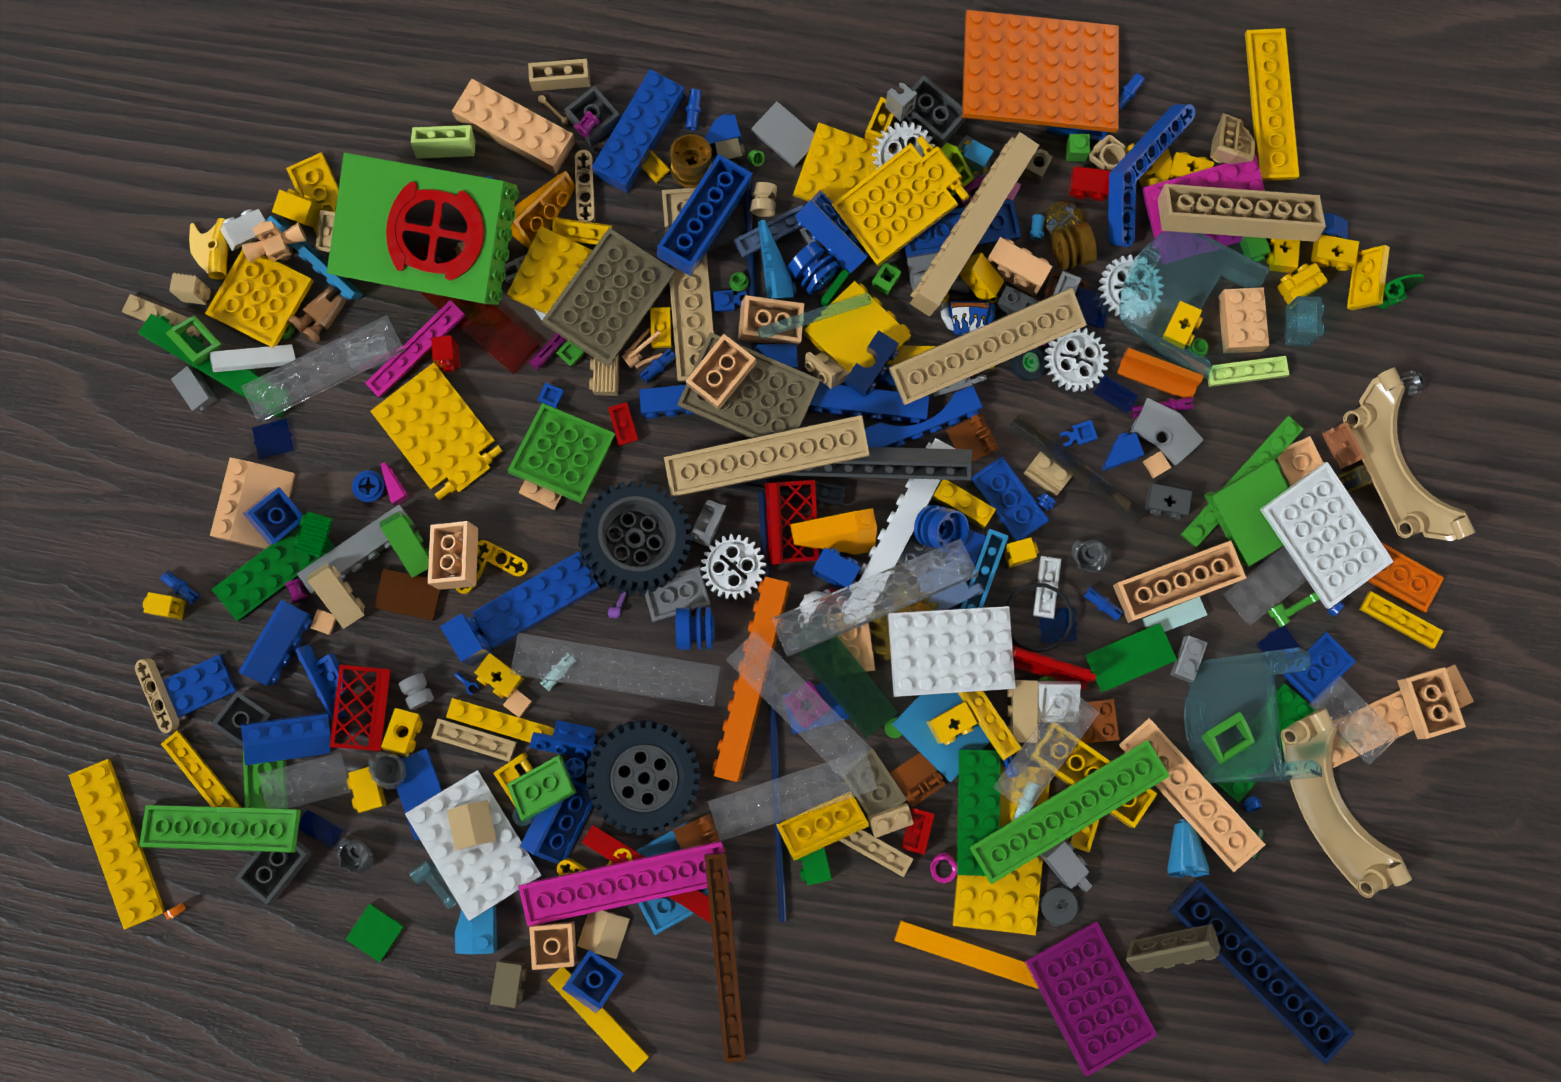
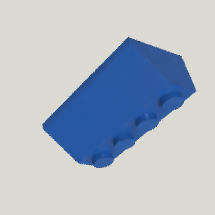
M819 190L795 217L799 225L806 228L811 233L812 238L820 242L825 247L826 252L839 261L843 269L852 273L869 254L831 205L833 202Z
M281 600L240 668L239 673L267 686L276 684L281 677L280 672L283 666H287L292 658L291 653L293 649L300 645L303 632L310 628L313 615L292 603Z
M326 712L240 724L245 765L330 753V729Z
M575 778L571 779L577 793L537 814L520 845L531 854L556 864L568 858L593 807L586 784Z

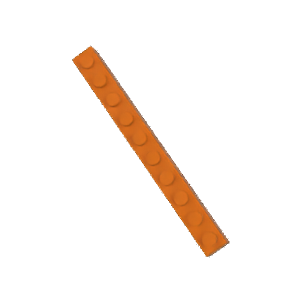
M765 577L764 581H761L759 584L758 592L760 597L759 601H755L753 608L755 617L749 623V640H745L743 652H745L744 660L739 662V679H736L733 685L734 699L729 701V718L725 719L723 724L724 738L719 741L717 751H720L719 757L715 759L712 767L715 777L741 782L791 587L789 582Z

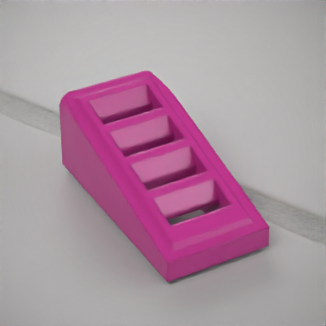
M383 462L381 469L390 501L394 506L400 505L408 500L409 496L390 465Z

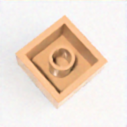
M574 921L537 924L529 927L532 970L572 967L577 964Z

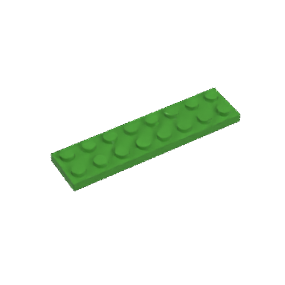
M146 805L139 847L295 853L301 811L296 809Z

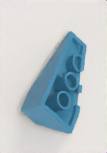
M760 220L758 228L767 298L776 300L791 299L794 297L793 294H796L795 282H792L790 273L766 221Z
M496 905L471 921H468L461 909L455 930V953L489 954L498 951Z

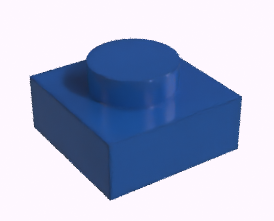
M545 382L537 401L557 409L564 390Z

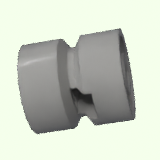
M423 673L413 675L398 684L402 693L408 695L406 702L410 710L422 707L435 699L431 689L425 688L427 680Z

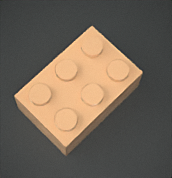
M1001 237L987 259L1004 281L1033 297H1036L1053 267L1049 265L1050 263L1047 260L1033 256L1028 249H1021L1015 246V243L1010 239H1003Z
M1264 288L1224 289L1218 296L1223 353L1263 352L1269 346Z
M746 295L741 302L738 340L762 344H796L797 347L801 343L804 304Z
M723 334L686 380V384L720 410L757 364L756 358Z
M468 521L430 526L429 585L439 590L476 586L478 527Z
M1445 667L1397 680L1417 739H1428L1466 727Z

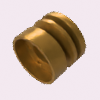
M687 134L677 138L671 145V174L673 179L685 188H696L712 164V149L705 138L699 135Z
M1087 222L1073 225L1071 232L1067 227H1063L1062 230L1055 229L1052 231V251L1060 270H1067L1068 267L1075 268L1077 261L1081 266L1096 262L1095 238Z

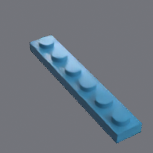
M270 215L266 220L272 221L282 232L290 228L280 217ZM306 241L288 244L289 247L295 248L299 252L298 255L303 260L309 261L316 272L326 276V281L330 285L337 286L341 290L340 294L348 300H359L363 296V293L346 277L327 274L328 261Z

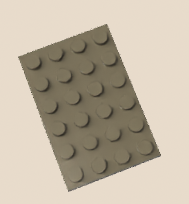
M608 228L545 315L542 324L609 367L670 282L675 271L611 228Z
M709 333L693 371L721 338L720 336ZM739 345L756 358L757 364L720 410L688 387L687 384L677 404L678 407L740 434L756 438L799 429L819 386L820 379Z

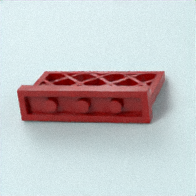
M815 480L765 482L770 563L781 564L818 560V548H813L814 556L806 557L800 552L805 546H800L797 549L790 543L793 539L792 535L788 540L782 536V529L787 524L791 525L789 521L796 513L804 521H809L811 518L812 520L817 519ZM810 484L811 493L804 498L798 490L802 485ZM780 486H788L793 491L786 500L780 495ZM795 493L804 500L796 509L788 502ZM805 503L811 507L812 512L807 518L798 512ZM786 504L794 511L787 520L781 515V509ZM789 544L796 552L791 558H783V550Z
M1012 646L1014 668L1041 677L1051 676L1056 681H1079L1081 690L1086 689L1087 683L1095 681L1096 675L1090 673L1091 670Z
M350 665L339 666L330 747L381 751L390 669ZM343 669L353 670L357 678L347 684L342 678ZM357 671H365V672H363L361 675H359ZM367 672H376V681L368 686L362 679V676ZM360 679L366 686V689L359 695H356L350 685ZM343 682L346 686L341 690V685ZM375 685V691L373 692L371 687ZM348 688L355 698L345 705L340 699V694ZM369 690L374 699L366 707L359 697ZM357 699L364 709L354 716L347 706ZM339 702L343 705V707L340 710ZM373 705L371 713L368 708ZM346 709L353 718L342 725L337 719L338 713ZM364 711H367L371 716V722L363 727L357 720V717ZM355 720L362 729L354 736H351L345 729V726ZM338 723L340 725V728L336 731V726ZM370 726V732L368 733L366 728ZM342 729L350 737L344 744L334 743L335 734ZM364 731L369 737L368 746L359 745L354 738ZM352 740L355 745H350L348 743Z

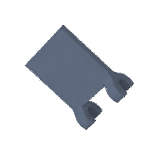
M963 554L952 562L917 579L931 611L948 610L985 592L979 583L969 588L961 573L960 568L970 563L967 555Z

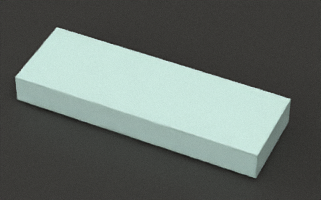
M1199 596L1142 620L1146 629L1161 623L1164 632L1207 616V613Z

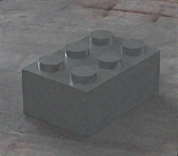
M923 75L911 88L912 91L917 92L915 107L904 119L909 123H915V127L917 125L922 126L921 131L927 130L926 136H931V141L942 148L964 124L967 118L962 117V106Z
M298 840L295 853L255 852L236 876L235 880L266 905L272 904L312 856L313 852Z

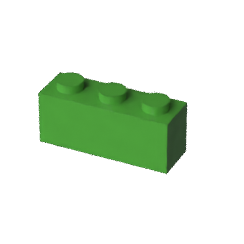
M400 510L379 522L381 530L412 578L428 569L429 548L425 549L421 544L424 541L418 531L414 532L411 528L413 522L408 514L403 515Z

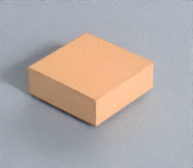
M1162 451L1143 461L1152 478L1172 468Z
M317 609L310 628L331 635L336 618L333 614Z
M515 689L503 706L520 718L532 701Z

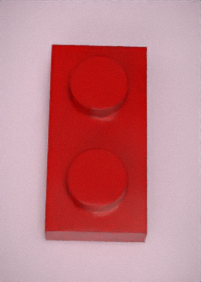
M625 402L609 407V414L619 446L639 441L628 403Z

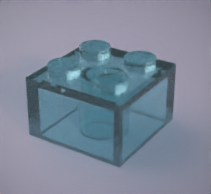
M1297 296L1286 306L1285 345L1310 346L1323 335L1324 324L1322 323V316L1324 314V304H1322V297Z

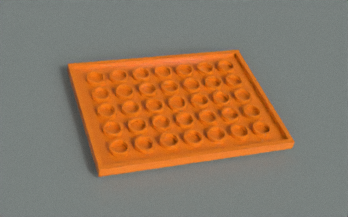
M966 10L962 117L1116 133L1118 131L1119 26Z

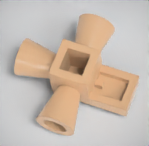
M263 221L252 228L255 236L260 241L242 244V249L250 263L265 253L273 262L276 260L286 261L293 254V249L288 244L307 241L299 222L282 232L272 221Z

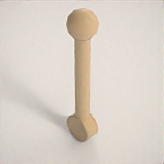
M544 95L538 97L539 103L545 104L561 120L563 125L569 123L566 117H563L546 101Z

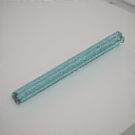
M868 293L851 297L759 327L758 334L761 339L869 305L871 299Z

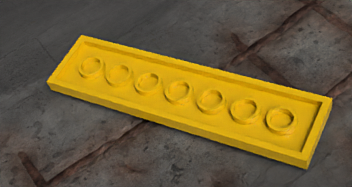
M1285 28L1247 30L1245 32L1255 152L1262 181L1295 180L1299 178L1286 30Z
M106 759L68 775L123 929L131 928L165 913L166 911L143 848L139 847L140 840L111 760Z

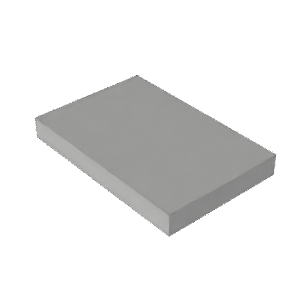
M778 102L751 128L752 133L794 169L807 156L815 134Z
M700 566L678 572L671 582H667L666 586L662 588L659 586L652 593L650 590H647L645 594L652 622L675 616L676 608H690L693 611L697 610V607L703 608L711 605Z

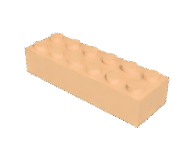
M474 79L470 80L452 110L457 121L464 125H471L473 130L555 175L576 143L573 133Z
M1228 541L1118 582L1113 587L1127 622L1130 623L1246 579V576L1232 542Z

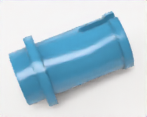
M1040 214L1032 216V228L1029 232L1031 240L1041 241L1045 236L1043 232L1045 216Z

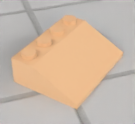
M230 457L210 536L220 540L266 549L270 545L243 513L277 487H280L290 498L295 473Z

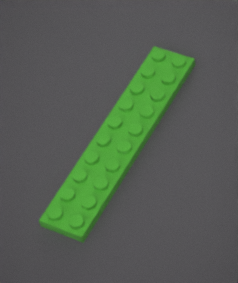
M1145 740L969 846V849L990 884H993L1170 777L1150 742Z

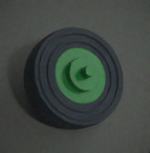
M1037 347L1011 358V368L1014 374L1023 381L1038 379L1045 371L1046 361L1042 351Z

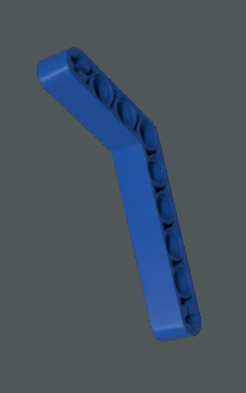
M1172 105L1110 172L1108 242L1110 245L1130 247L1134 243L1136 181L1193 121L1195 117L1193 105Z

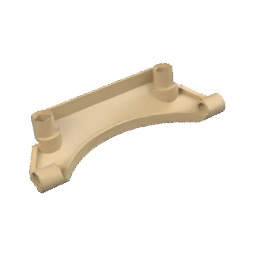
M1395 367L1380 373L1378 377L1371 381L1360 398L1359 403L1361 407L1345 413L1343 422H1348L1365 456L1362 461L1397 534L1402 538H1409L1422 532L1424 537L1453 541L1476 533L1464 510L1450 506L1434 497L1416 480L1409 470L1401 453L1397 434L1398 410L1405 387ZM1407 524L1410 525L1411 531L1407 528Z

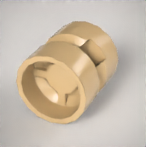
M768 182L752 184L751 197L754 198L751 200L750 213L759 217L775 215L776 202L774 200L777 195V186Z

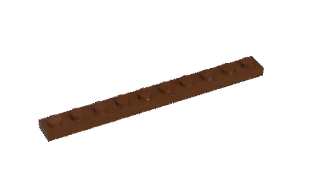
M726 852L707 853L704 857L725 1063L746 1061L727 857Z

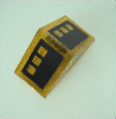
M1365 465L1337 476L1348 493L1373 483Z

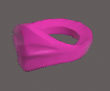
M941 852L935 856L930 866L933 878L941 883L951 882L955 878L957 871V862L954 857L947 852ZM940 860H948L952 867V872L948 877L942 878L936 873V866Z

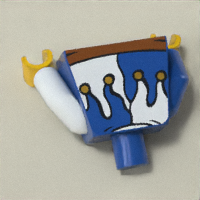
M947 293L946 299L942 300L939 306L941 318L947 328L952 330L954 334L964 335L994 321L998 295H996L994 301L990 299L985 301L949 300Z

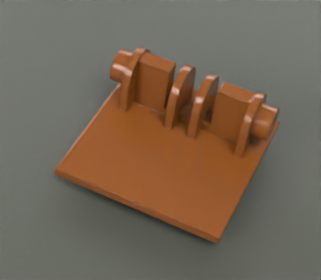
M976 414L970 417L971 419L946 430L955 449L972 450V462L999 450L982 414Z
M1114 699L1079 703L1078 721L1076 722L1079 740L1085 744L1120 740Z
M918 753L890 772V775L912 808L946 785L940 773L921 753Z
M710 814L673 830L680 849L721 841Z

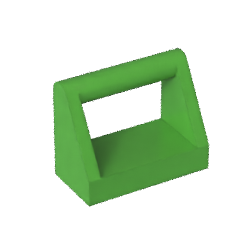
M195 315L166 332L171 340L198 367L210 357V352L217 351L222 346ZM191 325L211 344V346L198 354L180 336Z
M1241 712L1210 729L1201 737L1220 764L1255 744V740ZM1236 726L1245 740L1222 753L1215 738Z

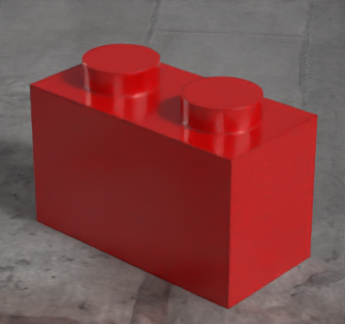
M1074 166L1071 172L1069 196H1074L1076 199L1093 198L1095 201L1108 200L1109 175L1111 171Z
M451 335L431 337L433 361L438 368L443 370V372H454L455 369H459V345Z

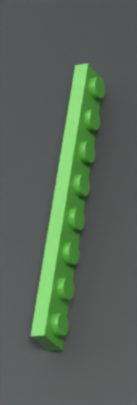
M1287 416L1223 487L1262 465L1264 459H1273L1275 461L1302 432L1303 428L1290 416ZM1209 504L1203 508L1180 534L1195 548L1218 524Z

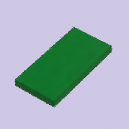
M1161 623L1085 655L1092 673L1096 675L1095 680L1101 693L1177 661Z

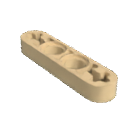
M580 150L575 155L578 221L594 223L593 158L589 151ZM582 156H586L588 159L586 160V169L583 168L581 162ZM581 175H589L590 180L587 183L580 182L579 178ZM589 193L591 195L590 200L587 202L581 201V194ZM584 207H587L588 214L590 215L588 220H584L581 217L585 214Z
M150 658L138 660L135 664V671L160 731L163 733L177 731L179 719L156 663ZM152 681L155 683L156 686L155 691H153L151 688ZM160 700L163 702L162 710L159 707Z

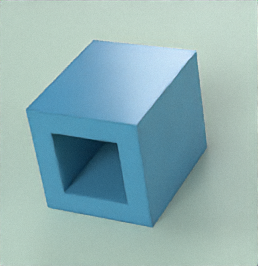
M972 140L970 145H965L961 154L968 167L982 174L992 157L993 150Z

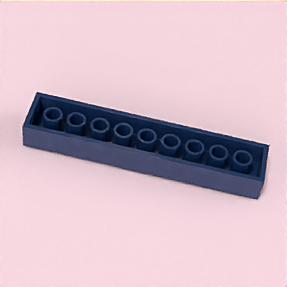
M1194 879L1167 908L1186 929L1213 924L1220 944L1219 956L1216 959L1318 1061L1327 1064L1354 1035L1201 881Z

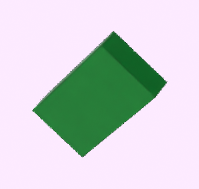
M845 269L840 272L822 297L821 306L826 309L832 303L849 279L850 273Z

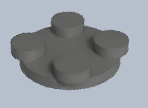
M1059 885L1047 891L1044 896L1039 898V906L1044 917L1054 927L1069 923L1079 913V906L1075 896L1064 885Z

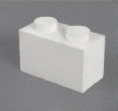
M249 209L241 213L239 218L231 217L223 221L224 224L220 231L231 250L234 251L242 247V244L258 240L252 228L265 221L259 209L254 211Z

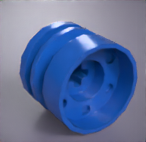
M816 241L804 247L787 267L790 275L795 280L804 277L801 286L803 288L807 287V292L810 295L826 286L840 266L836 261L832 262L833 258L831 256L822 259L825 250Z
M938 505L924 507L918 513L914 523V533L919 543L947 553L959 550L968 537L969 525L965 515L957 510L947 509Z
M697 607L695 617H692L690 608H676L677 651L691 650L692 641H697L699 650H702V641H706L707 650H712L715 638V620L711 607H706L705 616H702L701 607Z

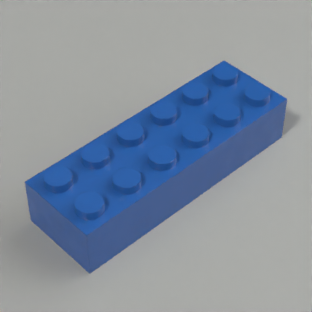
M650 69L592 165L594 176L628 194L640 174L643 164L645 165L651 151L656 147L685 98L684 87Z
M718 154L657 246V257L687 275L692 276L751 185L753 173Z
M579 551L472 612L492 648H499L601 589L596 578L592 577L589 573L590 568L585 567L584 557L581 558Z

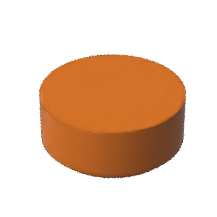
M182 902L163 914L167 920H170L184 912L186 907Z

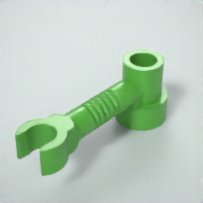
M1313 592L1287 609L1284 608L1282 603H1279L1267 610L1271 618L1274 617L1279 627H1282L1290 622L1288 617L1320 598Z

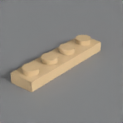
M132 294L129 295L122 310L124 314L144 322L151 313L157 317L161 314L170 320L169 324L172 326H176V324L188 319L186 316ZM191 325L185 334L190 337L193 334L199 337L200 332Z
M439 718L432 735L433 739L508 762L511 761L517 742Z
M863 830L839 840L902 877L905 876L913 861V858Z

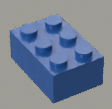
M461 613L440 626L462 663L473 666L485 659L489 653L493 654L491 651L492 647L487 638L481 634L480 631L482 629L474 618Z

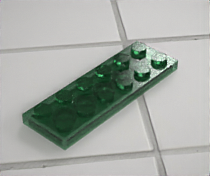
M822 616L789 641L865 738H868L898 714L897 710Z

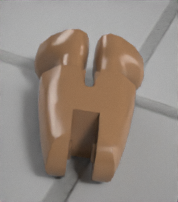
M330 286L303 309L306 313L305 316L301 318L291 316L288 321L309 340L317 344L320 341V332L323 328L328 330L347 299L339 294L330 302L337 292L335 288ZM313 321H316L313 326L309 327Z

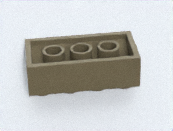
M1213 924L1132 940L1126 960L1136 972L1143 971L1148 973L1156 968L1164 967L1167 969L1174 967L1176 964H1192L1200 959L1212 960L1219 956L1220 944Z

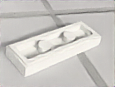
M1041 556L1037 583H1047L1058 588L1061 559ZM1036 587L1033 616L1054 619L1057 592L1046 587Z

